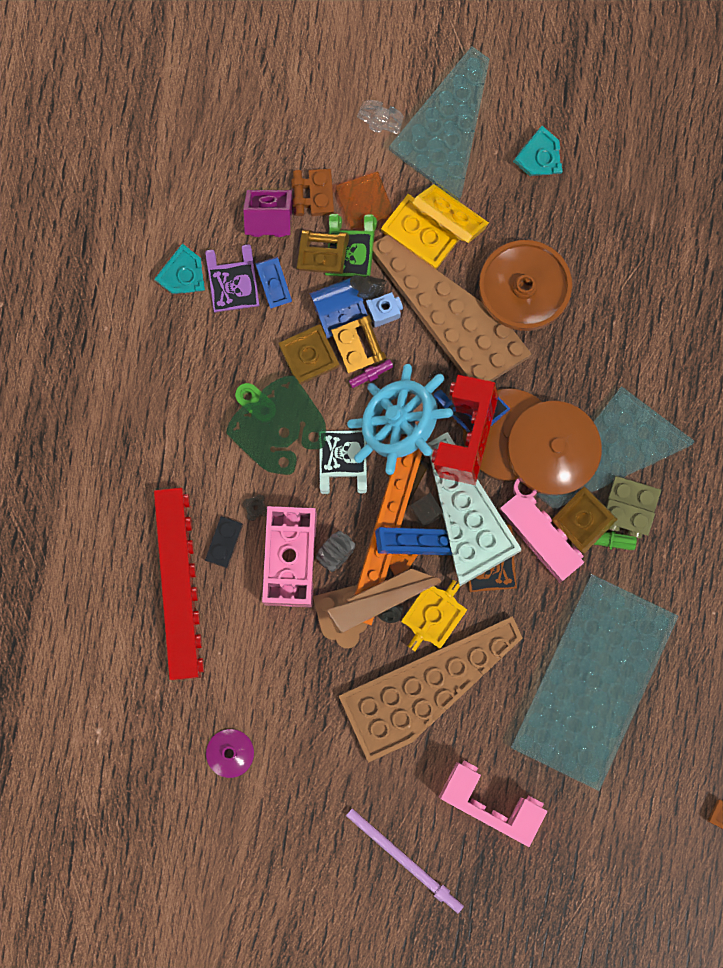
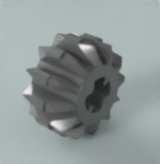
M338 531L327 539L318 550L316 559L325 569L331 572L335 571L353 553L356 544L347 534Z

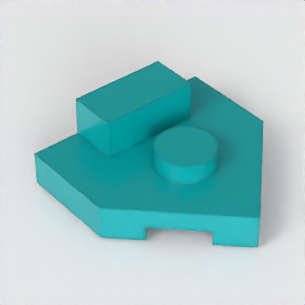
M543 126L528 140L513 160L529 176L553 175L563 172L562 163H560L559 140Z
M182 243L155 277L154 281L172 295L205 291L201 258Z

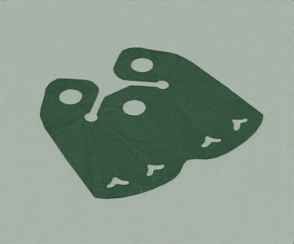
M285 376L266 386L262 390L258 402L248 403L241 407L230 420L226 434L266 471L290 475L295 471L297 457L292 451L271 452L270 448L272 446L275 448L289 447L299 438L300 422L303 421L306 424L303 428L301 441L303 447L306 449H322L326 442V423L296 377ZM288 382H290L288 389L286 387L281 386L282 384L286 385ZM274 390L275 397L267 398V396L271 395L272 391ZM252 410L251 417L244 416V414H248ZM237 422H239L240 429L233 430ZM283 427L289 430V435L286 438L279 435V430ZM311 432H316L319 435V439L316 442L309 440L308 436ZM286 457L289 460L287 467L283 468L279 465L280 458Z

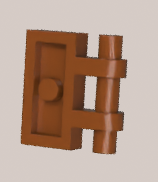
M331 169L309 170V179L302 178L301 170H294L291 187L294 189L292 203L295 208V215L304 216V208H311L312 216L334 214ZM310 188V198H303V189Z

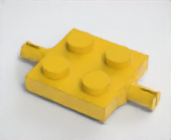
M452 580L446 591L433 586L420 593L401 621L415 634L407 647L411 649L415 641H417L412 648L416 652L424 640L441 649L467 611L453 597L461 587L458 583L452 590L457 581Z

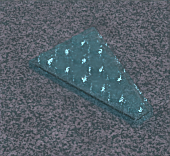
M471 46L389 146V150L458 201L462 197L490 60L473 46Z
M621 386L594 421L601 438V460L595 474L584 486L591 493L612 484L615 476L627 477L638 470L644 469L690 447L695 441ZM584 486L564 495L555 496L538 493L537 497L556 510L565 506Z

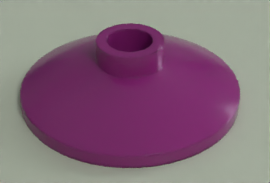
M234 729L220 731L208 743L206 749L207 762L210 768L219 776L226 778L238 777L244 774L253 762V744L249 737L241 731ZM227 749L233 750L234 755L232 758L225 756Z

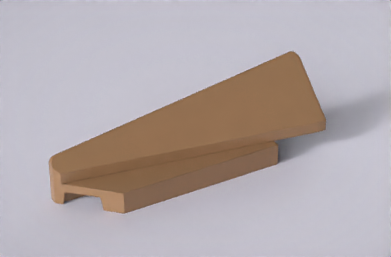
M408 569L347 599L348 604L326 611L336 632L344 633L440 583L441 580L417 570Z

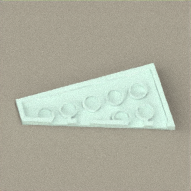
M448 432L427 443L432 449V454L435 448L438 449L440 442L455 445ZM431 454V465L459 586H462L521 552V547L478 479L475 486L439 478L436 469H434Z

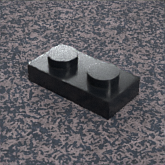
M220 517L205 559L206 562L228 569L243 528V523Z

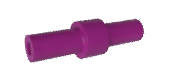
M388 359L375 367L370 366L364 369V373L349 380L352 389L368 380L371 382L377 379L378 375L393 368V364Z

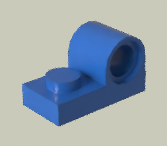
M278 257L255 263L270 309L292 302Z

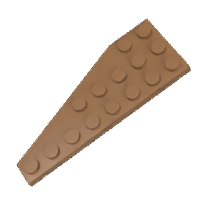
M389 235L373 243L372 256L463 376L493 381L530 358L531 352L514 330L492 318L483 303Z

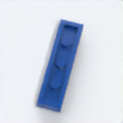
M383 527L375 530L377 550L380 554L452 555L447 530Z

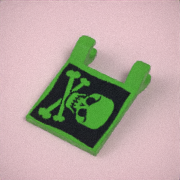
M330 214L329 234L348 233L349 242L346 247L343 274L325 273V275L370 277L377 219L374 215L367 214L364 216V231L340 230L342 218L338 214ZM328 243V248L337 249V244Z

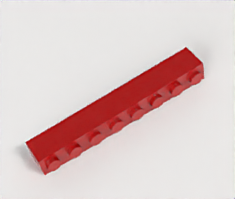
M183 488L154 490L169 680L201 678V672H204V660L199 658V649L202 648V636L197 634V625H200L199 610L195 611V601H198V589L193 587V578L196 577L195 563L191 564V554H194V542L189 540V531H192V519L187 517V508H190L189 493L185 494Z

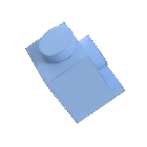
M392 292L366 301V307L375 328L399 319L401 315L400 310H403L400 298H394ZM386 304L390 306L388 310H384L381 307Z

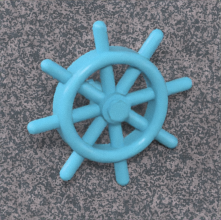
M405 364L400 381L390 383L381 390L374 383H369L367 389L373 397L364 411L363 418L351 419L347 422V426L351 429L362 428V434L367 443L355 455V462L361 463L374 450L378 454L387 457L385 472L388 475H392L395 472L397 458L409 455L418 448L425 456H430L432 449L426 441L430 437L437 419L449 418L453 415V411L450 408L437 409L436 400L431 394L444 381V376L437 374L424 387L410 380L412 366ZM408 394L416 395L406 404ZM398 397L397 405H393L391 401ZM421 403L423 404V411L413 412ZM383 409H385V416H380ZM385 425L378 433H376L377 426ZM391 434L390 444L381 443ZM401 434H407V437L400 441Z

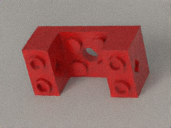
M457 375L456 382L451 384L449 395L452 396V403L455 405L456 412L472 415L471 423L474 424L472 432L467 434L465 445L468 448L440 442L438 449L435 448L433 451L432 463H434V469H436L439 478L476 486L498 401V393L495 382Z

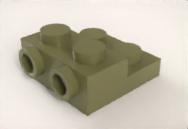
M615 476L605 507L618 520L609 529L619 531L621 527L629 530L628 534L638 538H642L643 534L648 536L661 489Z

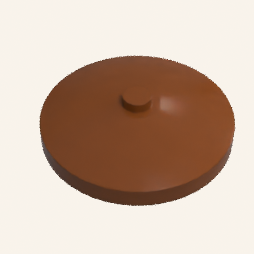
M518 240L499 247L488 257L481 271L479 293L485 309L497 322L514 330L532 331L550 325L564 312L572 293V277L567 263L553 248L537 241Z
M500 389L497 390L498 397L510 410L490 428L480 472L499 481L513 482L518 478L510 466L507 455L509 432L514 422L523 412L536 404L542 403V401L522 390ZM463 428L464 447L468 448L465 445L468 432Z
M546 401L530 407L517 418L509 432L507 455L514 474L528 488L541 494L564 495L581 488L593 477L601 460V438L594 422L580 408L566 402Z

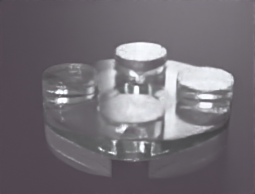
M366 100L362 103L357 117L370 124L369 129L378 133L382 132V130L392 133L400 132L404 119L400 111L392 106L388 110L382 107L383 102Z

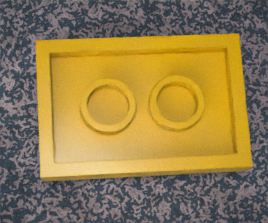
M435 184L416 196L412 203L418 207L421 213L431 216L438 225L448 228L455 233L459 240L466 241L467 243L482 233L489 224L485 219Z
M407 194L382 226L381 232L389 235L437 270L459 239L448 228L438 225L431 216L421 213L418 207L412 204L415 198Z

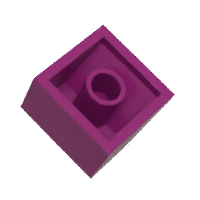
M247 190L243 209L245 235L253 237L263 235L284 237L290 235L292 226V190Z

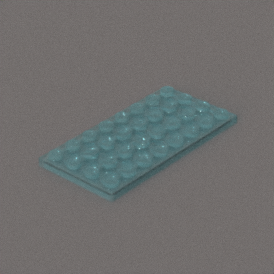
M590 575L510 748L600 791L679 616L603 579Z

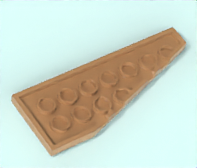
M513 616L339 695L368 763L416 740L435 720L523 639Z

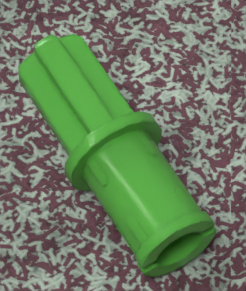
M612 531L611 533L605 532L594 545L607 546L611 550L612 547L635 550L637 539L634 536L615 534Z

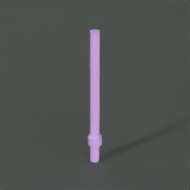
M350 810L346 816L434 893L436 899L440 902L444 901L457 914L462 910L464 906L450 894L448 888L444 885L440 886L355 810Z

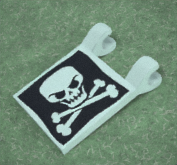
M319 431L320 493L329 494V477H357L358 493H366V458L361 463H357L354 460L355 455L366 445L362 431Z

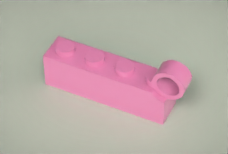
M517 479L513 486L515 496L503 505L498 512L512 526L558 582L561 583L584 563L582 560L583 555L575 546L571 548L566 542L567 536L561 529L558 528L556 530L552 526L550 516L544 510L540 512L535 506L537 502L533 497L537 493L536 491H533L530 495H523L519 492L518 484L521 481Z

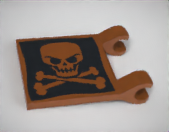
M507 525L510 532L512 533V526ZM514 556L470 580L469 592L517 588Z

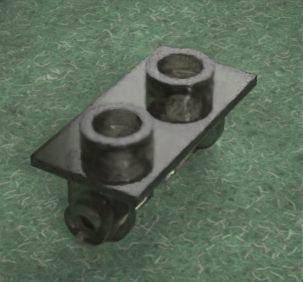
M354 275L350 279V285L359 291L357 296L369 300L381 297L387 280L369 275L366 278Z

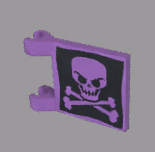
M242 246L244 262L217 266L215 251L207 250L205 253L214 313L260 306L251 246Z

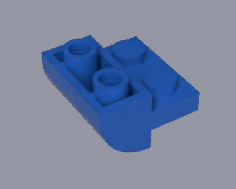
M353 277L309 293L327 338L333 336L331 333L332 329L367 316L363 298Z

